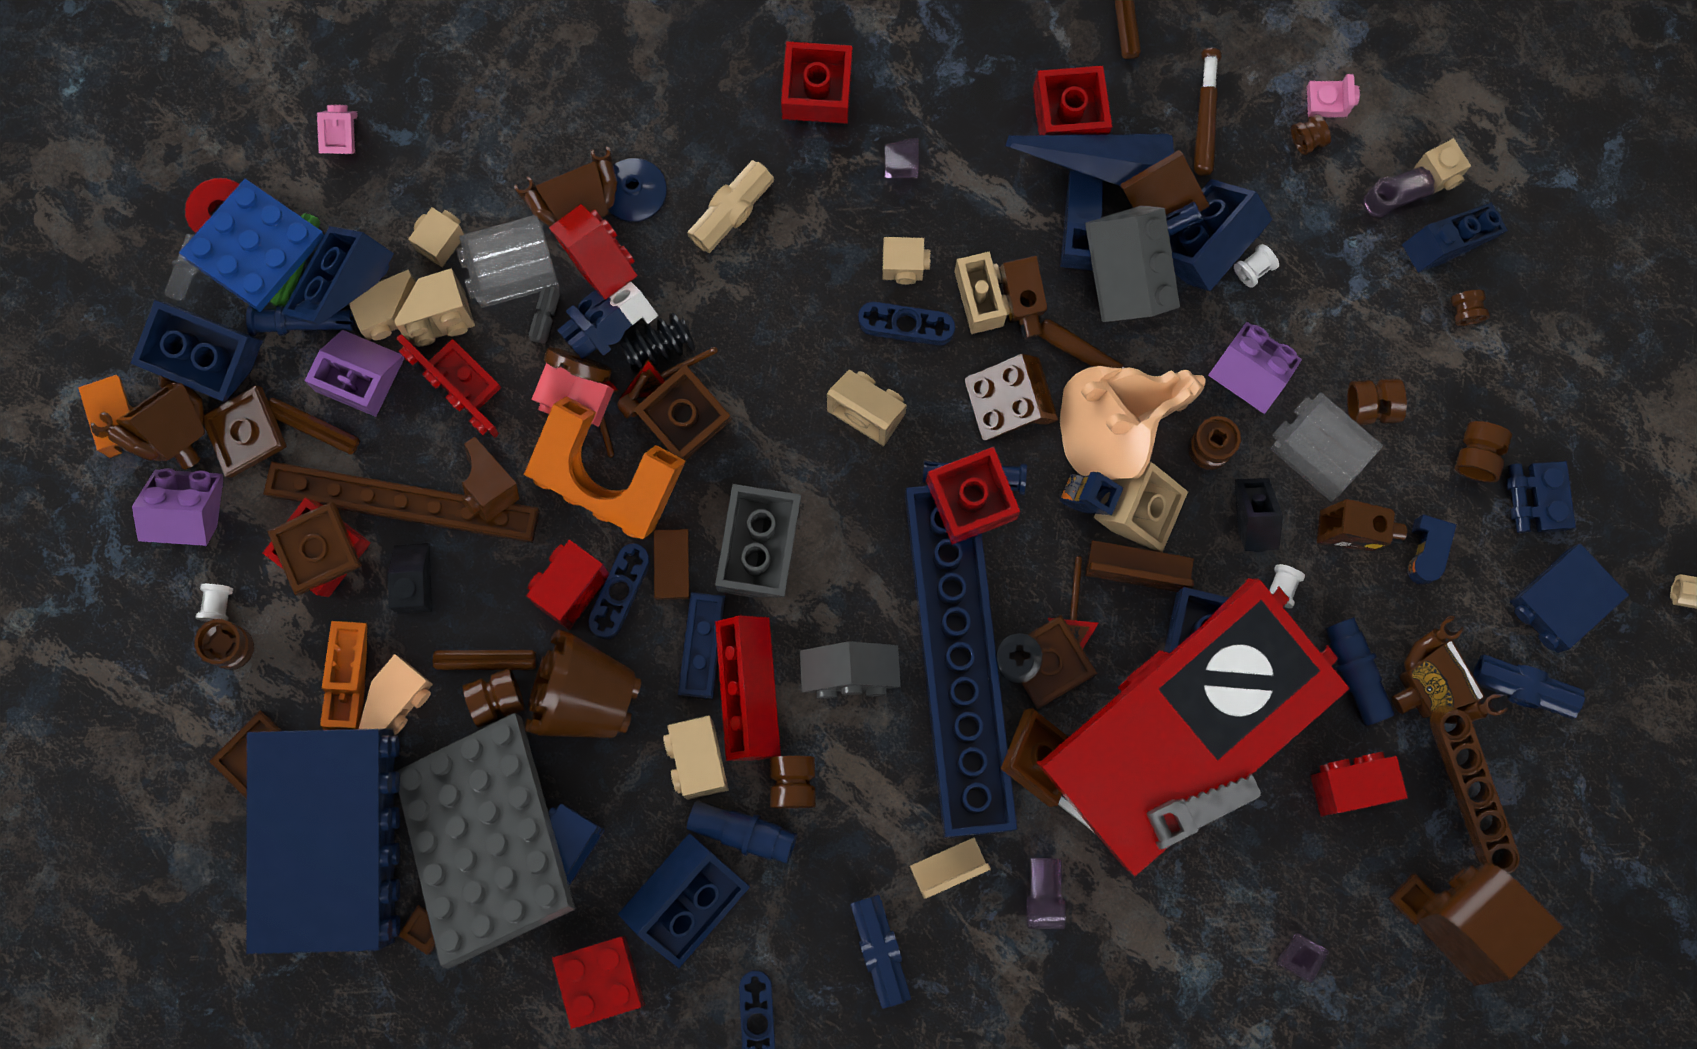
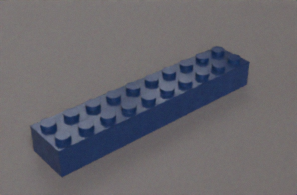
M929 487L906 488L905 503L943 838L1012 832L1017 830L1011 777L1001 770L1008 750L982 534L951 544Z

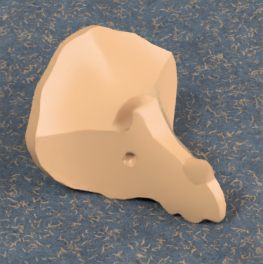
M1107 366L1089 367L1076 373L1064 387L1060 412L1063 447L1069 463L1082 476H1089L1090 472H1099L1111 480L1139 478L1144 474L1150 462L1159 421L1175 411L1180 412L1188 407L1204 389V376L1193 375L1189 370H1181L1178 373L1168 371L1161 376H1151L1130 367L1113 368Z

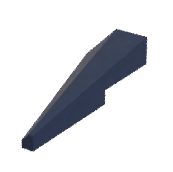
M1164 133L1009 135L1005 145L1006 147L1120 187V184L1174 153L1172 135Z

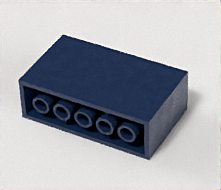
M393 729L247 732L246 954L376 951L394 943L395 937L399 936L400 917L395 915V901H398L400 897V881L395 879V865L399 864L400 846L399 843H395V829L399 828L400 811L398 807H394V793L399 792L400 776L398 771H394V757L399 756L400 742L399 737L394 736Z

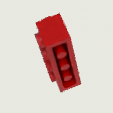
M735 616L715 621L726 761L762 760L781 756L769 617Z

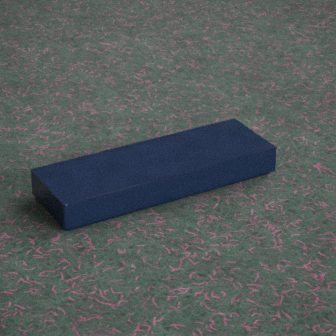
M691 592L678 696L713 700L718 665L715 621L723 620L725 596Z

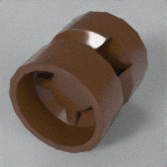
M1399 378L1381 379L1376 385L1371 380L1351 381L1347 391V409L1351 423L1353 425L1374 424L1376 419L1383 424L1404 421L1407 398L1402 380Z
M1213 416L1204 420L1192 435L1188 445L1192 461L1197 466L1206 470H1216L1224 466L1239 449L1241 443V434L1237 425L1230 419L1222 416Z
M1473 421L1468 423L1463 438L1467 448L1460 450L1455 470L1459 474L1473 480L1497 482L1500 480L1504 466V459L1501 456L1508 452L1512 433L1502 426L1489 422Z
M213 619L204 623L198 629L195 636L194 647L197 655L203 661L226 670H236L243 667L251 659L254 652V642L251 635L245 629L223 619Z
M510 668L492 674L489 682L478 679L462 687L467 707L478 728L496 722L499 714L507 717L513 713L518 714L525 711L520 688Z
M770 757V778L776 781V784L770 788V808L816 807L815 787L810 785V780L815 777V757Z

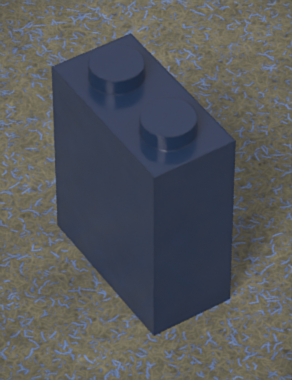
M1579 543L1567 549L1514 597L1510 603L1516 608L1514 612L1517 617L1525 624L1531 625L1540 634L1539 639L1542 644L1548 649L1560 653L1571 649L1629 594Z

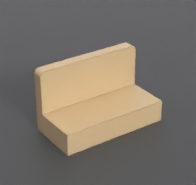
M975 837L910 866L923 899L991 870L989 864L983 858Z

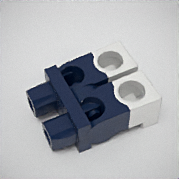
M630 281L606 300L596 290L591 292L579 303L577 308L573 305L566 310L571 319L557 331L583 360L596 349L604 356L611 350L608 345L619 342L624 335V331L642 318L648 324L659 315L642 292Z

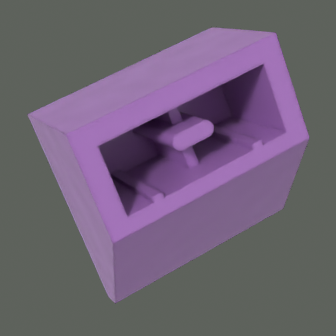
M1246 322L1208 376L1265 414L1286 386L1302 359L1297 356L1290 346L1279 344L1270 338L1262 327Z
M342 330L319 350L305 382L317 393L376 417L404 357L400 353Z
M170 468L155 469L132 505L138 541L207 546L218 525L223 474L209 473L207 471H175Z

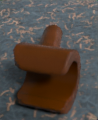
M646 372L641 373L631 392L622 397L617 403L619 410L627 419L630 416L636 417L638 415L634 408L640 404L637 398L640 396L649 378V374Z

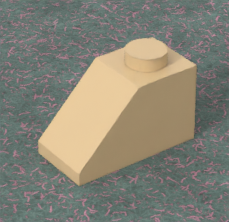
M409 270L379 281L372 288L349 303L358 328L368 341L372 339L375 341L382 340L390 336L393 330L398 329L395 324V318L416 283Z

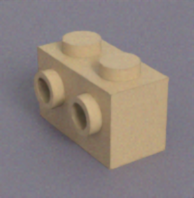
M990 251L957 259L955 276L971 334L1004 327L1006 316L1010 314V308L1006 295H1001L999 283H1001L1000 270L997 263L993 264Z

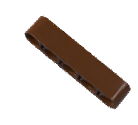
M1447 705L1440 706L1431 714L1430 726L1477 858L1483 865L1491 863L1511 874L1519 865V853L1472 721L1465 712ZM1451 715H1455L1457 718L1456 727L1452 731L1446 732L1444 726L1446 719ZM1467 748L1469 752L1467 761L1458 765L1456 760L1457 754L1462 749ZM1479 782L1480 792L1475 797L1470 798L1468 794L1469 787L1473 783ZM1487 815H1491V826L1481 831V820ZM1503 848V858L1498 863H1493L1492 856L1494 852Z

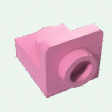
M1347 74L1343 81H1310L1307 85L1308 117L1319 114L1322 117H1348L1353 107L1358 105L1360 97L1359 86L1354 84V74Z
M327 105V111L317 113L319 153H355L354 119L357 118V111H348L347 105Z

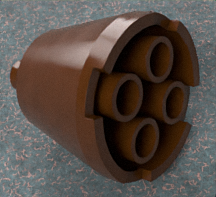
M557 629L550 643L555 644L553 651L548 650L546 655L542 657L528 702L530 711L533 712L532 720H526L525 731L540 736L614 738L619 732L626 733L631 720V713L627 712L631 698L636 699L639 693L641 679L635 677L632 669L576 635Z

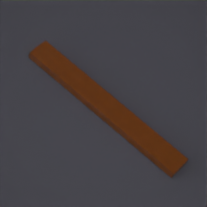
M272 461L263 493L266 497L300 503L305 497L315 500L322 505L334 502L337 509L529 543L534 541L540 512L539 508L512 504L486 522L479 513L473 515L467 509L462 500L465 495Z

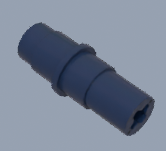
M1353 617L1325 628L1331 642L1329 643L1330 647L1338 657V666L1335 668L1337 672L1342 673L1345 683L1350 688L1349 692L1354 697L1365 726L1394 716L1395 713L1382 685V678L1374 661L1377 656L1375 653H1371L1355 618Z
M698 800L693 805L687 822L688 831L721 841V844L741 850L743 855L748 856L751 853L771 861L774 859L788 864L797 839V833L761 820L760 815L754 814L752 817Z

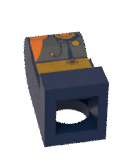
M1090 472L1089 476L1085 477L1071 474L1060 501L1064 505L1080 512L1112 516L1123 487L1099 472ZM1110 492L1108 501L1102 504V498Z
M1422 515L1415 519L1411 533L1420 535L1416 556L1409 562L1407 568L1408 575L1413 582L1426 585L1443 575L1457 524L1427 515Z

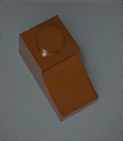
M473 437L464 443L467 460L471 464V472L468 479L462 482L465 494L462 500L473 515L479 513L488 522L520 498L517 483L479 440Z

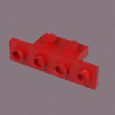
M402 334L396 338L402 346L399 353L412 366L418 362L426 370L422 373L423 377L435 389L441 385L449 393L445 397L447 401L458 412L464 408L472 416L468 421L480 434L484 435L488 431L494 438L499 435L495 426L479 409L501 387L454 339L450 340L428 361Z

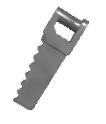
M1249 774L1247 779L1240 777L1237 783L1230 781L1227 786L1219 785L1217 790L1210 788L1207 794L1200 792L1197 798L1191 795L1187 801L1183 798L1179 800L1172 799L1150 810L1146 815L1157 835L1158 841L1156 844L1158 848L1164 849L1198 832V828L1259 798L1261 792L1253 775ZM1167 813L1174 814L1180 830L1171 833L1163 815Z

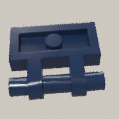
M1567 461L1533 463L1528 466L1530 477L1524 476L1522 464H1511L1508 466L1507 490H1511L1513 508L1510 509L1511 520H1515L1517 533L1530 532L1531 519H1536L1537 532L1568 531L1576 528ZM1532 489L1534 507L1527 504L1526 490Z

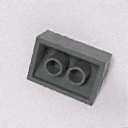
M1138 206L1085 223L1101 320L1103 322L1152 317L1180 307L1165 208Z
M736 484L732 485L715 583L717 592L751 598L785 597L801 494Z

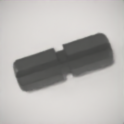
M543 286L536 306L538 313L534 314L529 331V338L533 342L545 344L548 340L553 322L551 316L555 315L560 297L559 290L554 287Z

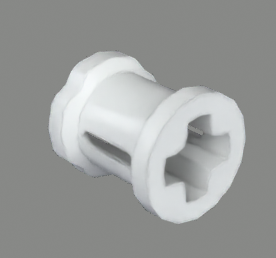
M1264 244L1258 245L1255 248V253L1246 260L1238 261L1234 264L1237 276L1245 285L1251 288L1258 284V279L1266 272L1279 267L1277 257Z
M1275 565L1274 571L1276 575L1269 591L1273 594L1277 587L1280 586L1290 598L1283 607L1293 608L1295 603L1293 596L1299 582L1304 580L1305 574L1287 565Z
M201 584L200 590L203 591L201 611L196 613V619L206 622L213 619L228 621L229 617L226 616L228 595L233 593V588L218 584Z

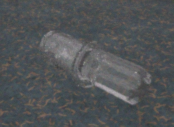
M185 235V240L183 242L182 248L190 241V239L194 235ZM179 254L177 260L172 261L174 268L164 293L173 300L183 301L193 275L198 274L199 270L184 260Z

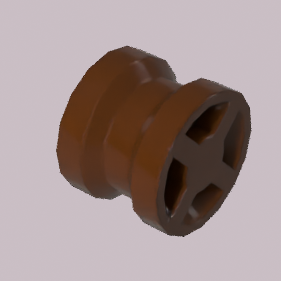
M1319 114L1311 116L1306 123L1298 122L1291 127L1293 142L1298 151L1303 155L1312 153L1313 149L1317 146L1325 147L1331 143L1328 125Z
M1469 290L1458 293L1450 298L1452 306L1457 311L1454 317L1456 325H1473L1490 318L1489 311L1484 308L1483 304L1486 299L1484 290Z

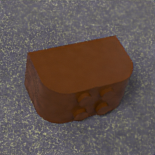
M1486 863L1477 868L1471 865L1466 870L1464 868L1460 870L1448 882L1452 888L1449 891L1445 890L1441 894L1437 893L1423 906L1426 913L1418 920L1423 932L1474 986L1512 979L1563 928L1518 881L1491 863Z

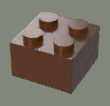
M686 364L634 408L635 412L668 450L685 461L733 420Z

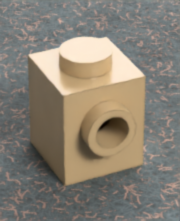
M1453 138L1426 152L1414 168L1432 195L1444 188L1448 191L1461 184L1465 180L1463 175L1471 165Z
M431 207L427 214H423L418 218L414 225V232L408 240L417 252L443 267L465 235L459 225L461 221L456 216L446 210L440 213Z
M884 237L882 280H896L897 283L905 285L914 284L916 280L922 281L923 271L930 270V249H924V238Z

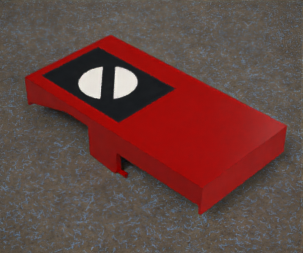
M1248 578L1245 580V583L1200 628L1171 653L1158 651L1118 686L1121 692L1041 762L1039 760L1036 762L1121 865L1133 876L1140 873L1168 848H1158L1156 844L1158 838L1146 815L1147 812L1172 799L1179 800L1183 798L1187 801L1191 795L1197 798L1200 792L1207 794L1210 788L1217 790L1219 785L1227 786L1230 781L1237 783L1240 777L1247 779L1249 774H1253L1350 689L1332 667L1338 660L1337 655L1328 645L1320 653L1283 608L1290 598L1280 586L1272 594L1260 579ZM1167 813L1163 815L1171 833L1180 830L1174 814Z

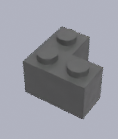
M848 641L800 650L802 692L816 693V699L837 698V692L840 691L841 695L862 694V690H866V696L887 695V689L901 687L898 645Z

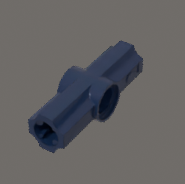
M1487 655L1480 656L1472 673L1480 687L1508 696L1507 699L1512 703L1527 708H1542L1570 719L1577 717L1585 700L1583 689L1549 678L1548 673L1543 670L1526 665L1515 666Z
M880 895L851 903L850 905L861 938L859 944L867 970L872 974L874 987L882 1009L911 1000L900 964L902 958L893 930L890 931Z

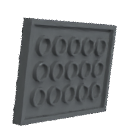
M513 713L397 770L400 776L399 795L441 967L449 969L575 909L521 716Z

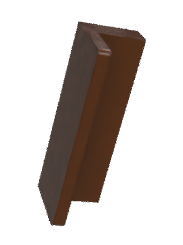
M1092 540L1085 576L1179 592L1183 587L1192 589L1194 586V580H1191L1194 558Z

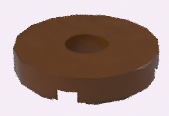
M548 347L544 356L545 362L550 366L559 368L563 364V368L570 372V374L594 382H609L613 371L610 367L586 357L582 360L578 354L558 348Z

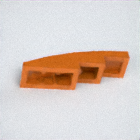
M331 621L322 690L325 692L320 727L323 730L359 729L363 714L365 691L366 623Z

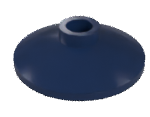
M638 158L625 159L614 164L617 189L614 205L608 211L616 218L627 222H640L654 216L663 206L667 195L666 181L662 172L651 162ZM634 181L639 184L634 190L627 188V184Z

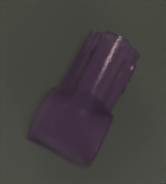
M1423 166L1393 178H1381L1365 195L1363 200L1364 208L1372 216L1383 217L1393 209L1432 195L1435 192L1434 178L1430 170H1426ZM1378 193H1382L1383 195H1385L1388 199V202L1382 200L1379 197Z
M1030 859V896L1027 898L1028 929L1064 930L1065 900L1062 897L1061 859Z

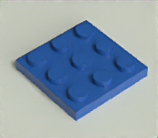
M244 179L182 248L179 254L191 265L261 312L321 243L324 234L317 227L247 179Z

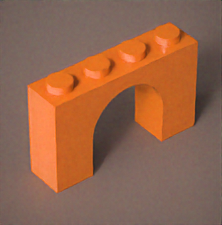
M567 396L553 404L524 475L533 479L537 486L543 489H551L562 495L566 502L582 506L591 511L597 519L617 525L622 528L626 535L642 540L655 530L686 461L655 445L644 453L628 489L616 491L599 486L585 471L581 458L582 445L596 412Z

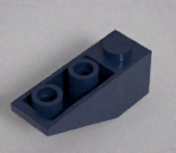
M1070 171L1060 267L1093 271L1085 223L1102 218L1103 180L1076 171Z
M1492 203L1428 224L1405 241L1402 246L1419 273L1470 251L1506 233L1508 230L1499 212L1496 211Z

